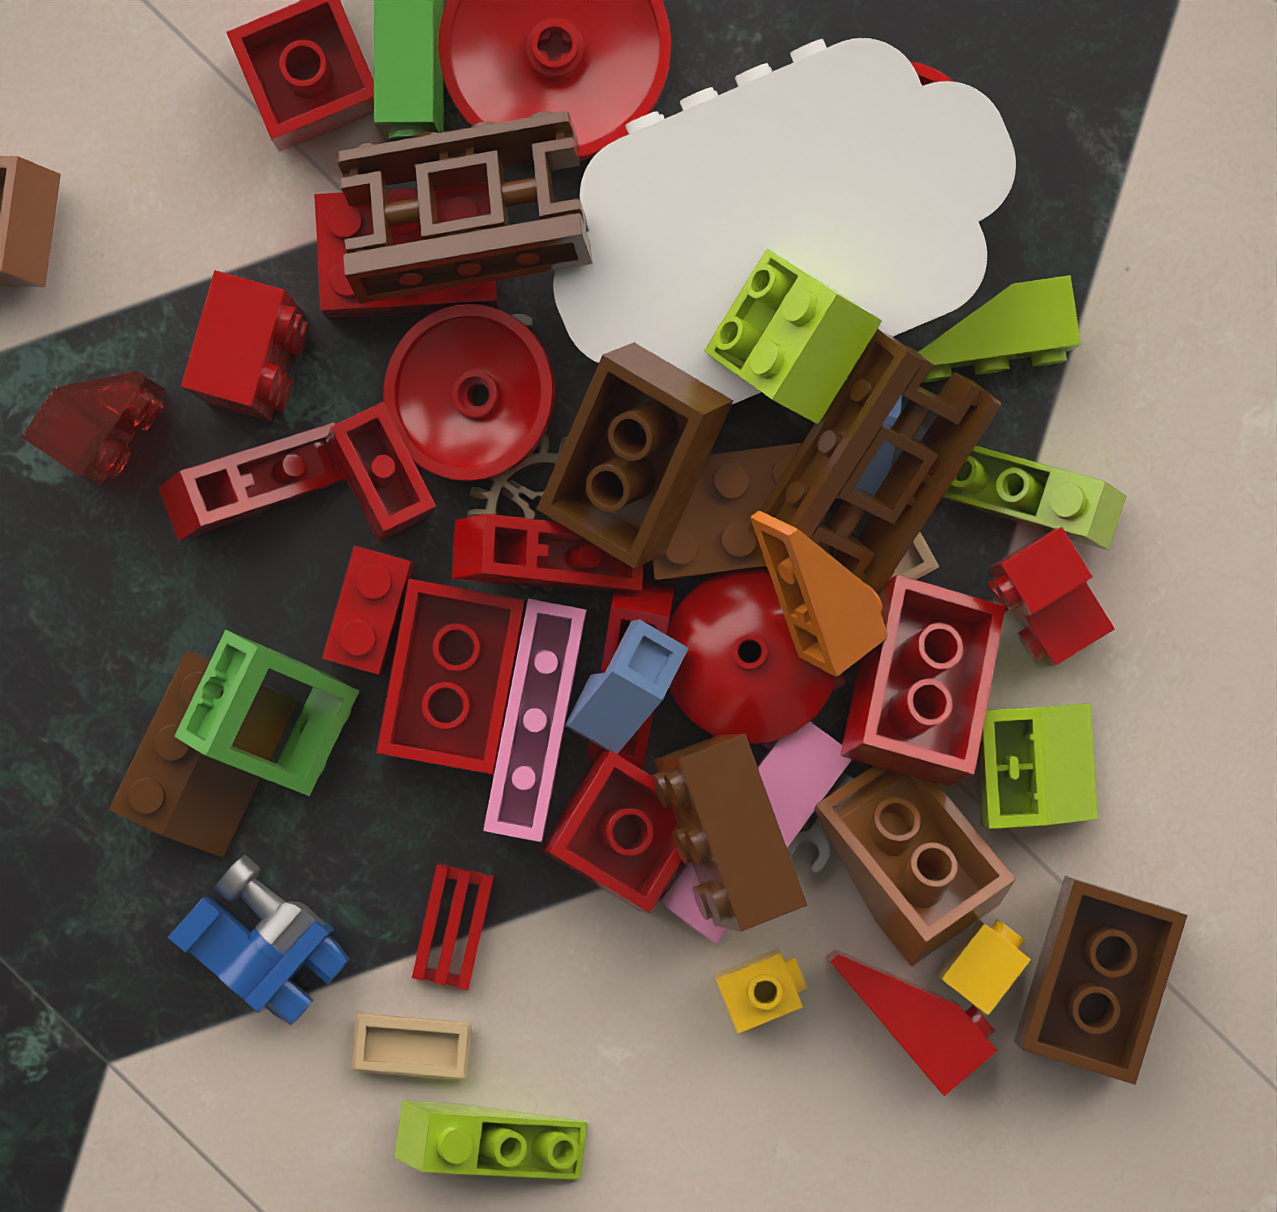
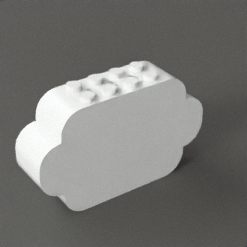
M855 38L842 41L827 48L824 40L820 39L792 51L790 55L794 63L772 72L768 63H765L737 75L735 80L738 87L718 95L717 91H714L713 87L682 99L680 104L683 111L666 119L663 114L659 115L658 111L629 122L625 125L629 135L615 140L602 148L590 161L581 181L580 200L589 229L587 235L591 244L593 264L555 270L553 284L555 302L570 338L582 353L598 363L603 354L635 342L734 400L732 403L734 404L761 391L704 352L766 249L773 251L881 319L882 322L878 329L891 336L905 332L959 308L976 292L986 271L987 246L979 221L992 214L1003 203L1015 177L1016 157L1014 147L999 111L983 93L963 83L943 81L922 86L914 67L905 55L885 42L870 38Z

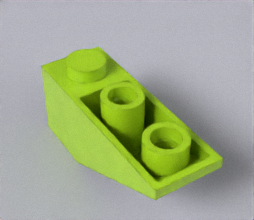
M1071 275L1013 283L918 352L933 363L922 383L949 379L952 375L951 368L974 365L975 374H989L1009 370V360L1031 357L1032 366H1044L1067 361L1066 352L1073 351L1081 345Z
M978 446L973 448L957 476L942 496V498L1044 532L1062 526L1070 540L1108 551L1127 495L1106 481Z
M402 1100L394 1158L420 1172L580 1180L588 1122L456 1103Z

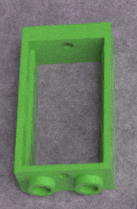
M374 0V123L386 143L410 139L424 132L444 133V79L438 52V35L441 16L444 10V0Z

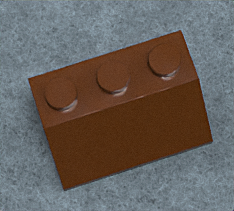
M185 651L109 810L162 836L223 858L262 778L205 756L174 737L211 661V658L197 651ZM261 683L232 746L271 761L300 701Z

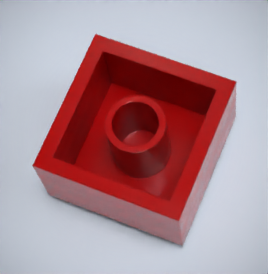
M301 0L226 32L269 136L279 152L374 113V79L340 0Z
M612 751L598 752L540 849L541 852L626 904L646 913H651L682 860L673 839V831L679 829L672 807L664 808L655 791L651 775Z

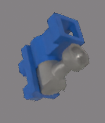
M245 854L224 874L214 889L228 902H234L241 897L261 919L258 925L253 930L249 929L211 895L199 901L168 936V939L185 953L189 952L216 974L231 990L245 999V1002L257 1013L266 1008L276 1017L292 1025L314 1001L291 980L298 971L306 965L326 984H329L350 959L340 945L330 937L335 929L324 919H320L308 906L301 902H286L257 881L256 878L260 873V868Z

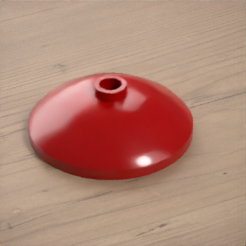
M477 304L446 307L417 322L395 348L384 380V404L413 461L434 474L455 480L475 481L489 479L501 475L523 462L542 440L552 418L555 403L553 369L540 340L523 322L514 316L493 307ZM485 385L489 392L488 400L484 405L477 406L473 398L474 392L479 386Z
M759 568L733 570L706 580L688 594L678 606L667 629V636L689 648L669 686L670 691L687 717L713 736L746 734L749 744L768 743L785 738L803 728L820 712L835 685L836 676L798 657L769 570ZM746 642H755L761 647V656L754 663H746L739 657V649Z

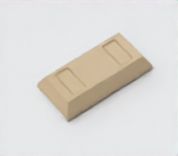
M356 1013L351 1072L467 1081L472 1022Z

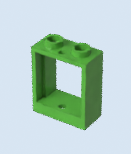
M225 630L174 737L205 756L310 796L319 776L325 768L326 761L341 729L350 716L352 706L360 691L323 671ZM269 668L313 687L277 764L232 746Z

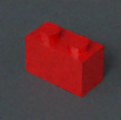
M384 402L330 427L326 441L377 542L430 518L436 505Z
M354 545L322 659L385 675L403 612L408 580L412 579L416 566L415 563Z

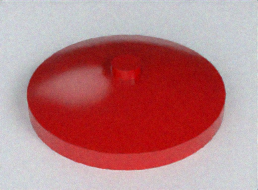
M447 0L440 21L438 52L442 76L448 93L456 109L470 127L481 122L500 123L528 118L535 113L543 111L554 113L567 111L570 113L578 137V153L580 161L594 157L611 142L629 135L625 125L653 111L662 94L668 76L671 57V34L663 0Z

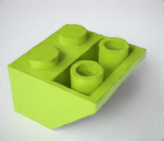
M766 249L726 316L717 327L704 352L772 400L818 424L882 320L773 251Z
M1091 703L986 709L977 757L981 826L995 829L1044 826L1098 819Z

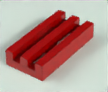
M440 863L437 864L412 973L413 979L428 980L435 984L450 985L458 989L469 990L494 875ZM446 879H455L457 883L438 968H428L427 964ZM473 883L480 886L460 974L449 972L468 884Z

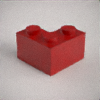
M1062 526L1042 534L987 568L994 578L987 583V587L996 603L1006 606L1005 613L1009 610L1015 612L1024 629L1017 632V635L1034 662L1043 658L1047 666H1056L1115 630L1086 582L1093 578L1092 574Z

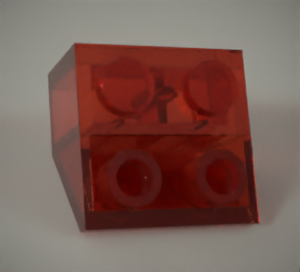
M137 370L55 387L21 438L77 475L102 484L107 476L115 479L127 464L132 454V450L127 445L139 427L146 431L158 417L164 405V402L159 397L165 388Z

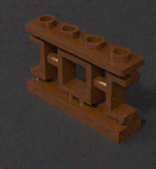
M543 111L523 119L500 123L481 122L473 125L471 128L444 133L424 132L410 139L382 144L368 142L354 149L339 151L337 153V161L343 177L340 178L341 190L349 206L371 203L374 234L345 239L347 254H343L345 277L359 304L593 264L591 244L586 232V215L580 198L556 203L554 201L551 171L580 166L579 142L570 113L567 111L557 113ZM534 160L535 178L505 183L503 165ZM417 181L418 198L390 203L389 185ZM488 182L491 214L438 223L436 191ZM538 202L541 220L509 225V206ZM420 222L422 241L393 245L392 227Z
M880 329L876 330L818 424H814L760 509L761 512L799 529L817 545L821 541L838 549L839 551L834 559L865 584L869 585L877 595L880 594L893 575L900 561L926 524L931 513L957 476L964 462L1001 406V402L974 381L956 372L952 373L938 396L920 387V384L933 363L907 345L904 346L893 336ZM902 395L908 398L909 401L892 426L884 421ZM931 410L938 415L922 440H919L914 435ZM887 441L903 451L875 495H872L856 487V484L883 442ZM836 497L845 500L829 525L821 521ZM867 511L873 514V516L857 539L851 536V534ZM751 524L748 530L756 536L753 524Z

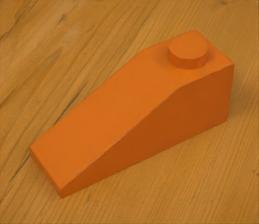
M761 511L756 512L750 517L799 658L837 677L889 637L881 615L883 610L882 602L869 585L861 581L799 529Z

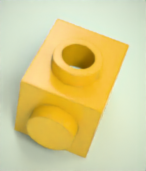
M997 919L991 928L981 920H978L943 963L936 975L981 1011L989 1015L1031 959L1019 950L1025 940Z
M779 948L714 974L738 1034L803 1008L798 993L807 990L808 987L796 958L792 957L784 961Z

